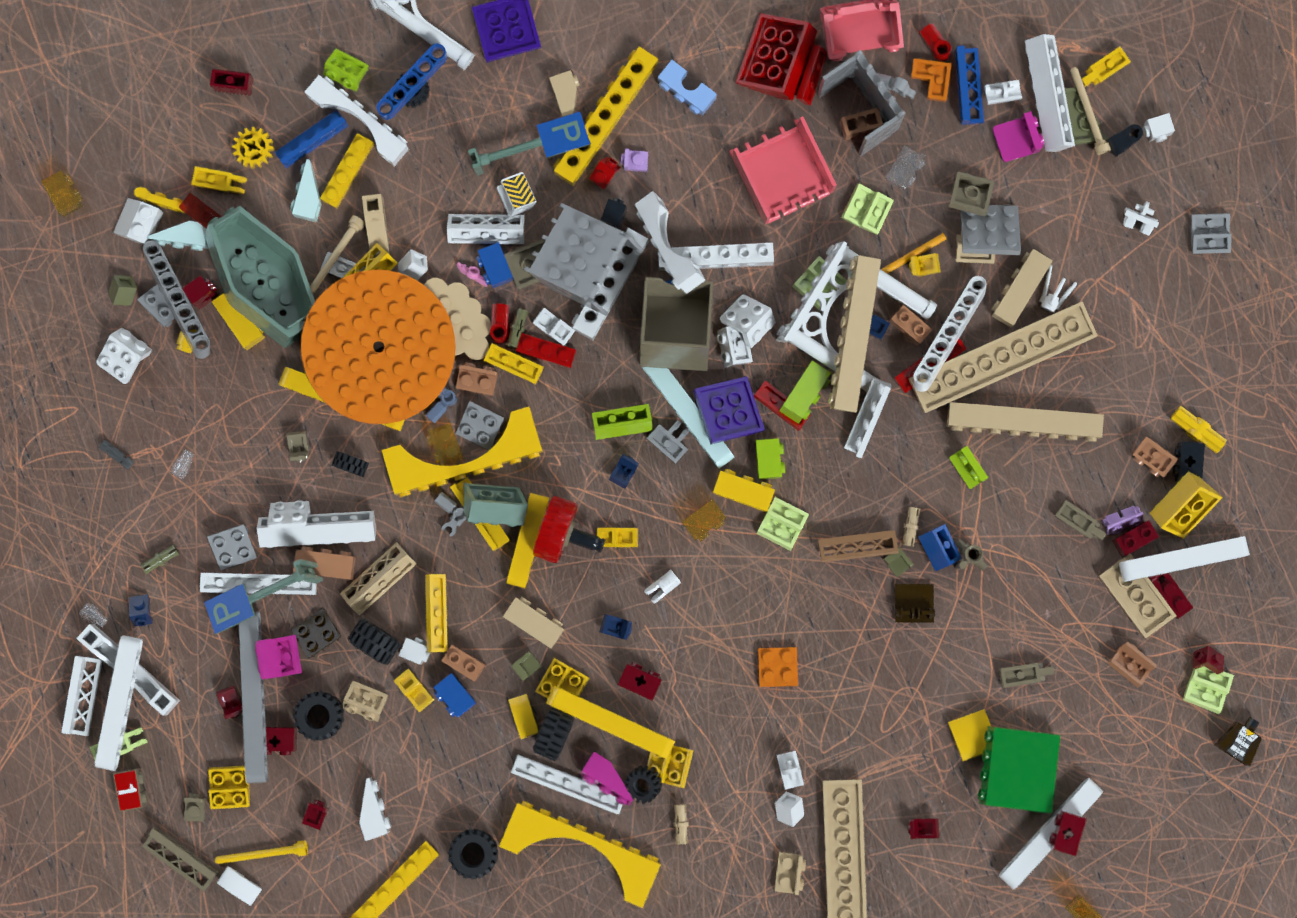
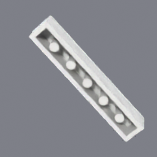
M1042 34L1025 41L1026 54L1028 55L1030 65L1029 71L1032 76V87L1035 92L1036 108L1039 114V125L1042 130L1045 151L1058 152L1075 146L1055 36Z
M374 511L308 515L305 526L269 528L267 526L268 517L258 518L257 524L259 546L267 548L375 541L376 538Z

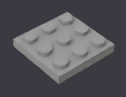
M989 205L986 217L960 210L962 253L1020 255L1018 206Z

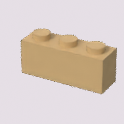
M522 596L520 599L515 597L503 617L552 649L565 630L562 628L563 623L555 618L551 621L545 617L547 613L538 607L536 610L529 606L531 602Z

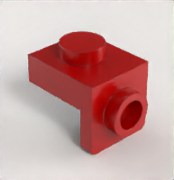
M605 157L600 160L589 179L602 189H606L621 167L613 158Z

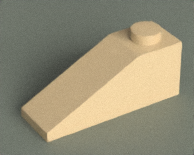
M570 70L549 77L562 117L574 114L577 86H580L577 76L572 75Z

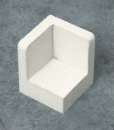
M410 249L398 263L399 273L418 281L428 270L427 256Z
M785 792L775 802L777 819L780 822L793 827L804 816L801 797Z

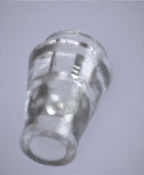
M184 450L170 467V473L184 480L185 476H188L194 454Z
M89 602L85 604L78 614L82 617L81 619L101 628L109 620L93 603L90 604Z

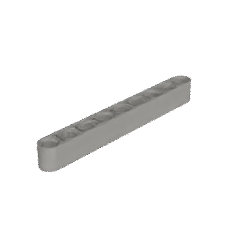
M254 611L256 616L239 623L244 757L247 784L268 781L264 679L260 677L258 659L255 652V642L262 640L259 611Z

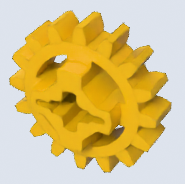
M252 127L251 131L245 128L244 134L238 132L240 138H234L237 145H232V148L237 150L233 153L235 157H238L237 161L239 163L243 162L244 167L250 164L252 169L255 168L256 164L262 168V162L268 164L267 157L272 158L273 156L270 151H274V147L270 146L274 142L272 139H268L270 135L268 133L263 134V129L261 128L257 132L255 127ZM262 139L265 142V149L261 146ZM248 146H256L259 150L252 149L251 151ZM241 147L245 149V156L242 155Z

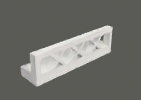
M448 214V243L495 244L499 242V244H524V215L509 217V215ZM452 221H461V223L452 224ZM480 221L481 223L473 224L472 222ZM493 221L500 222L499 224H492ZM511 222H520V224H510V223H511Z
M875 377L872 379L844 446L845 449L857 453L856 456L859 458L863 456L891 389L890 383Z
M75 656L61 733L89 736L102 659ZM87 661L96 663V669L90 675L85 670ZM89 679L93 686L92 690L86 694L82 689V684ZM86 699L89 703V708L82 713L79 709V702ZM80 718L86 723L85 731L74 730L75 723Z

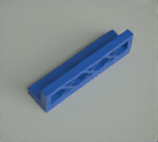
M957 46L955 49L960 123L961 125L984 123L978 48L965 49V46ZM974 53V62L971 65L966 63L965 54ZM969 70L976 75V80L972 84L967 81V72ZM970 89L977 93V99L974 102L969 100L968 91ZM972 107L979 112V119L970 118V109Z
M336 109L275 151V154L287 169L348 127V124Z

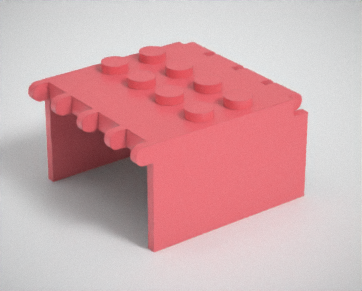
M803 116L799 120H794L796 127L785 132L783 126L779 127L781 134L768 140L766 134L761 135L764 142L751 148L747 142L745 143L746 151L740 153L737 147L729 151L765 225L781 218L778 211L781 210L783 216H786L798 210L795 203L798 202L800 208H803L815 202L812 195L815 194L817 200H820L833 193L837 186Z

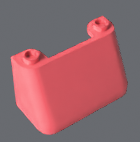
M861 0L820 8L829 60L841 61L846 56V53L859 50L864 51L883 47L888 49V52L899 51V48L904 47L900 7L897 0Z

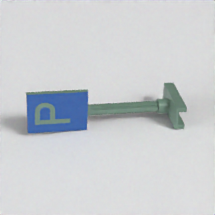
M577 112L538 124L537 128L540 137L489 154L479 155L475 148L468 150L476 175L484 174L483 166L490 164L491 161L543 146L546 158L590 145L581 113Z
M299 559L293 562L296 571L292 575L248 595L245 584H241L205 601L204 604L214 633L223 632L256 616L252 603L295 582L305 581L317 584L323 581V578L316 576L314 568L318 567V564Z

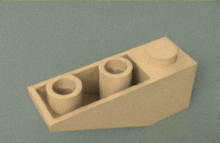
M381 194L362 196L369 249L378 243L390 254L384 198ZM379 250L374 256L379 255L381 251Z

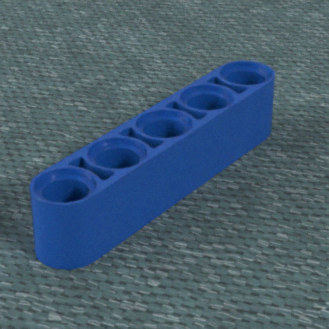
M433 44L378 102L376 108L381 118L384 120L392 119L446 62L448 56L443 45ZM436 51L443 52V55L440 58H435L433 56V54ZM429 65L430 69L423 72L420 70L421 66ZM415 78L417 82L411 86L407 84L408 80ZM397 92L404 93L401 99H395L394 96ZM384 106L391 107L388 113H382L381 110Z

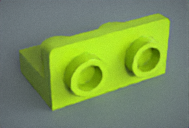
M335 49L325 63L323 75L348 89L357 91L360 81L369 69V65Z
M965 446L949 457V460L969 489H972L988 478L968 446Z

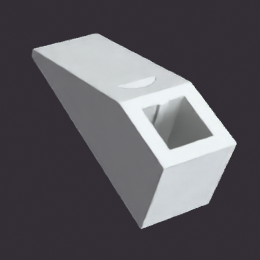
M372 777L366 779L359 822L365 841L388 834L390 832L389 828H391L389 818L385 817L383 810H385L384 802L377 795V791H379L377 781L372 780Z

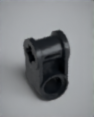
M1132 124L1107 139L1106 143H1109L1110 151L1117 157L1142 138L1143 130L1139 125ZM1135 131L1136 135L1130 137L1129 134Z

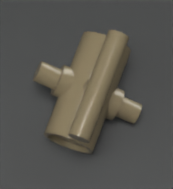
M961 539L955 543L960 548L959 551L962 557L961 561L955 564L956 570L965 569L970 564H973L975 567L978 566L982 571L988 567L983 561V550L981 547L969 545L968 543L965 544ZM969 550L975 553L973 560L968 556Z

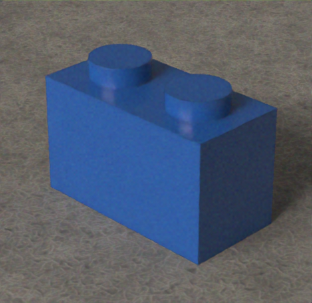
M499 242L478 250L479 256L476 258L480 268L483 266L486 273L483 276L487 285L491 284L492 288H496L514 280Z
M945 524L918 537L935 571L950 566L962 559Z
M451 673L433 687L436 690L434 695L440 702L444 700L448 705L446 710L452 717L456 715L459 718L477 703L454 673Z

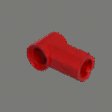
M933 23L925 26L919 32V35L932 51L936 61H946L951 52L950 43L942 37ZM944 48L947 53L940 54L937 49Z
M497 303L492 306L490 335L495 343H503L508 337L509 305ZM497 329H501L504 331V335L502 337H495L494 332Z

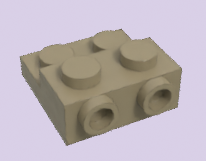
M957 172L949 207L986 217L994 181L985 177L973 176L966 172Z

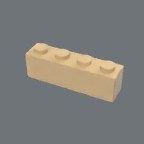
M1034 249L1030 253L1026 252L1021 259L1023 265L1020 269L1016 268L1011 276L1014 279L1011 285L1006 284L1001 292L1004 295L1001 301L997 300L991 309L994 311L992 317L1010 328L1013 327L1053 260Z

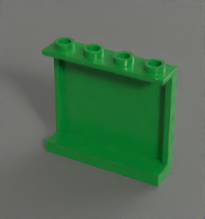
M988 726V730H986L984 735L986 747L982 753L984 765L980 772V780L982 782L981 788L978 791L979 804L1052 813L1061 735Z

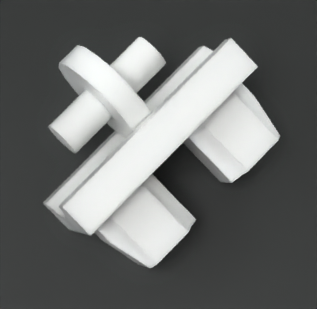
M1019 80L984 86L988 105L1022 99Z
M1147 201L1143 206L1136 204L1135 209L1141 211L1140 213L1129 208H1125L1123 212L1125 215L1123 226L1133 229L1136 220L1143 223L1139 232L1150 235L1153 228H1157L1159 222L1157 219L1146 215L1147 213L1153 216L1155 211L1149 208L1150 202Z
M796 751L777 755L785 790L804 785Z

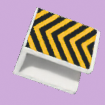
M523 172L502 179V185L496 188L509 217L532 209L536 203V199Z

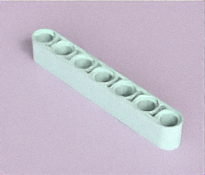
M642 367L715 465L720 469L732 460L734 455L724 442L710 445L698 407L669 369Z

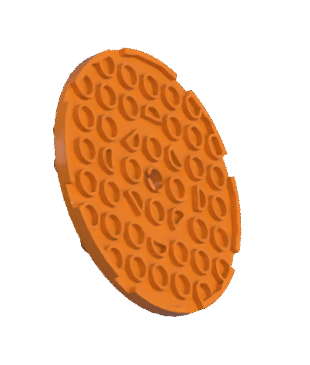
M366 270L338 280L328 287L314 302L302 329L301 359L312 388L331 409L358 422L389 424L418 414L427 408L442 392L451 375L455 360V335L446 309L435 294L425 285L399 272ZM377 341L384 345V349L380 353L373 349V345Z

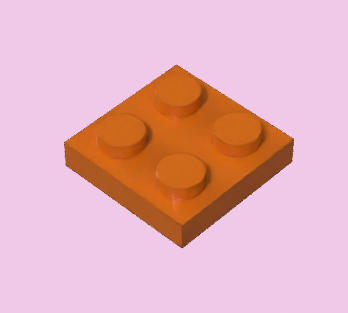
M797 647L758 648L759 687L798 686Z

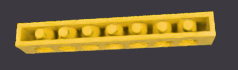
M640 46L637 50H633L630 53L627 65H622L617 73L619 76L616 81L612 80L606 89L608 92L605 97L601 96L596 103L598 107L594 113L591 111L586 117L585 129L590 142L588 149L582 151L578 148L565 152L563 158H558L553 166L555 168L554 174L573 187L658 64V58ZM633 66H640L642 68L639 73H634L631 69ZM624 81H629L631 83V86L629 88H623L621 87V83ZM617 96L621 100L618 104H613L610 102V99ZM602 112H608L610 117L604 120L599 115ZM592 127H596L599 129V133L591 135L589 130ZM575 158L578 160V163L575 166H570L567 163L568 160Z

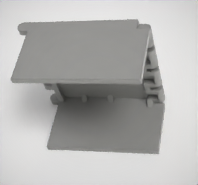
M859 50L853 57L822 77L817 96L819 98L847 79L852 78L868 102L871 103L873 109H879L884 124L864 138L858 153L862 156L896 132L906 113L900 108L895 97L886 88L883 80L879 78L873 66L869 64L863 55V52Z
M561 203L559 206L563 209L558 220L552 218L551 222L555 224L549 236H542V239L545 240L543 247L539 253L533 252L532 255L536 259L531 268L525 266L524 271L533 275L547 288L607 316L608 312L593 300L600 288L595 285L596 282L602 284L609 270L605 266L612 267L618 256V253L614 251L615 249L621 251L623 245L641 253L644 249L621 230Z

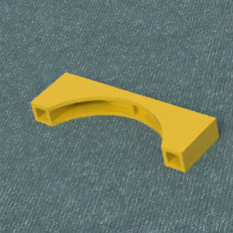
M530 407L512 411L508 425L494 447L481 457L468 463L453 466L433 465L415 458L401 445L382 450L393 492L395 495H399L400 498L411 495L410 491L418 489V492L428 490L430 485L436 484L437 487L448 484L447 480L454 478L455 481L463 480L467 474L473 473L474 476L485 473L484 469H500L503 467L502 464L510 462V465L522 462L521 458L528 457L529 459H534L540 456L539 453L543 452Z
M522 801V803H517L499 847L518 854L527 846L549 838H570L587 843L606 856L616 869L622 882L624 900L643 908L661 865L658 862L659 858L650 854L647 857L641 855L639 849L631 846L627 849L618 840L604 839L605 835L594 831L593 834L587 832V827L576 823V826H573L564 817L550 816L551 812L541 808L538 811L529 802Z

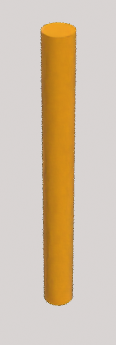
M941 233L881 270L887 274L909 262L911 256H919L947 239L945 234Z

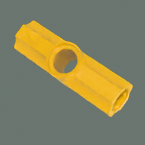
M1179 406L1172 414L1170 420L1184 429L1190 438L1196 442L1204 443L1214 453L1217 454L1226 444L1227 440L1214 431L1208 422L1200 417H1195L1184 407Z

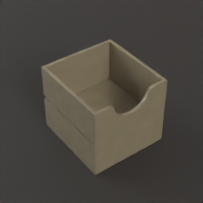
M645 277L640 367L707 371L713 282L704 281L690 292L685 293L682 289L678 290L675 285L668 284L661 278Z

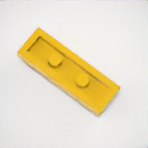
M492 343L484 358V362L535 385L544 369L543 366Z

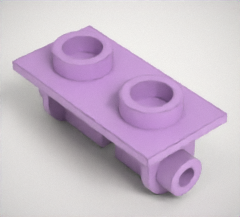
M1133 505L1121 510L1123 515L1121 518L1118 512L1105 516V519H1102L1104 527L1107 526L1106 534H1118L1127 527L1138 526L1143 522L1144 513L1140 511L1138 506L1135 507Z

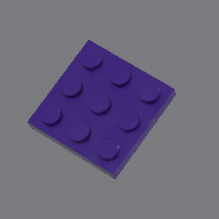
M496 0L472 7L486 62L541 48L529 0Z
M747 376L693 390L710 445L760 433L765 430Z

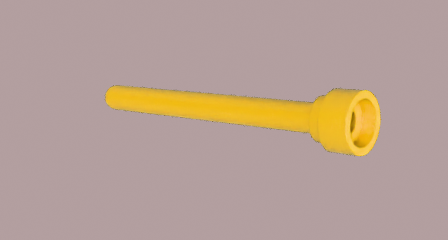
M301 840L294 843L293 846L215 857V863L222 864L293 853L299 857L307 856L308 847L306 840Z

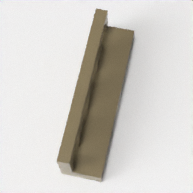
M158 827L152 828L148 834L149 837L142 847L205 892L219 872ZM152 839H155L161 844L162 849L155 850L149 846V843ZM165 850H170L177 855V860H168ZM185 861L192 866L193 871H183L181 862ZM197 873H201L208 878L205 885L198 882Z

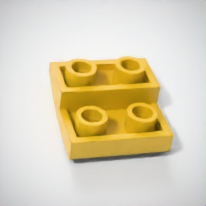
M554 658L535 692L548 699L553 686H557L580 696L590 678Z
M985 709L948 722L962 761L982 755L986 747L984 735L986 730H988V726H991Z
M673 746L668 759L650 752L647 763L648 770L652 767L654 768V773H659L657 777L662 778L660 783L685 788L693 750Z
M245 765L211 767L208 769L210 809L250 806V786L246 782Z

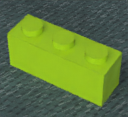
M811 361L779 412L798 424L802 418L806 420L811 413L809 407L811 404L816 405L821 397L818 394L821 388L825 390L831 380L828 377L831 372L816 362Z
M649 404L592 413L596 440L652 431Z

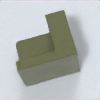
M113 276L108 291L113 305H132L137 290L133 277Z
M898 547V553L889 554L882 559L896 577L914 565L900 547Z
M529 651L511 667L524 681L541 668V664Z

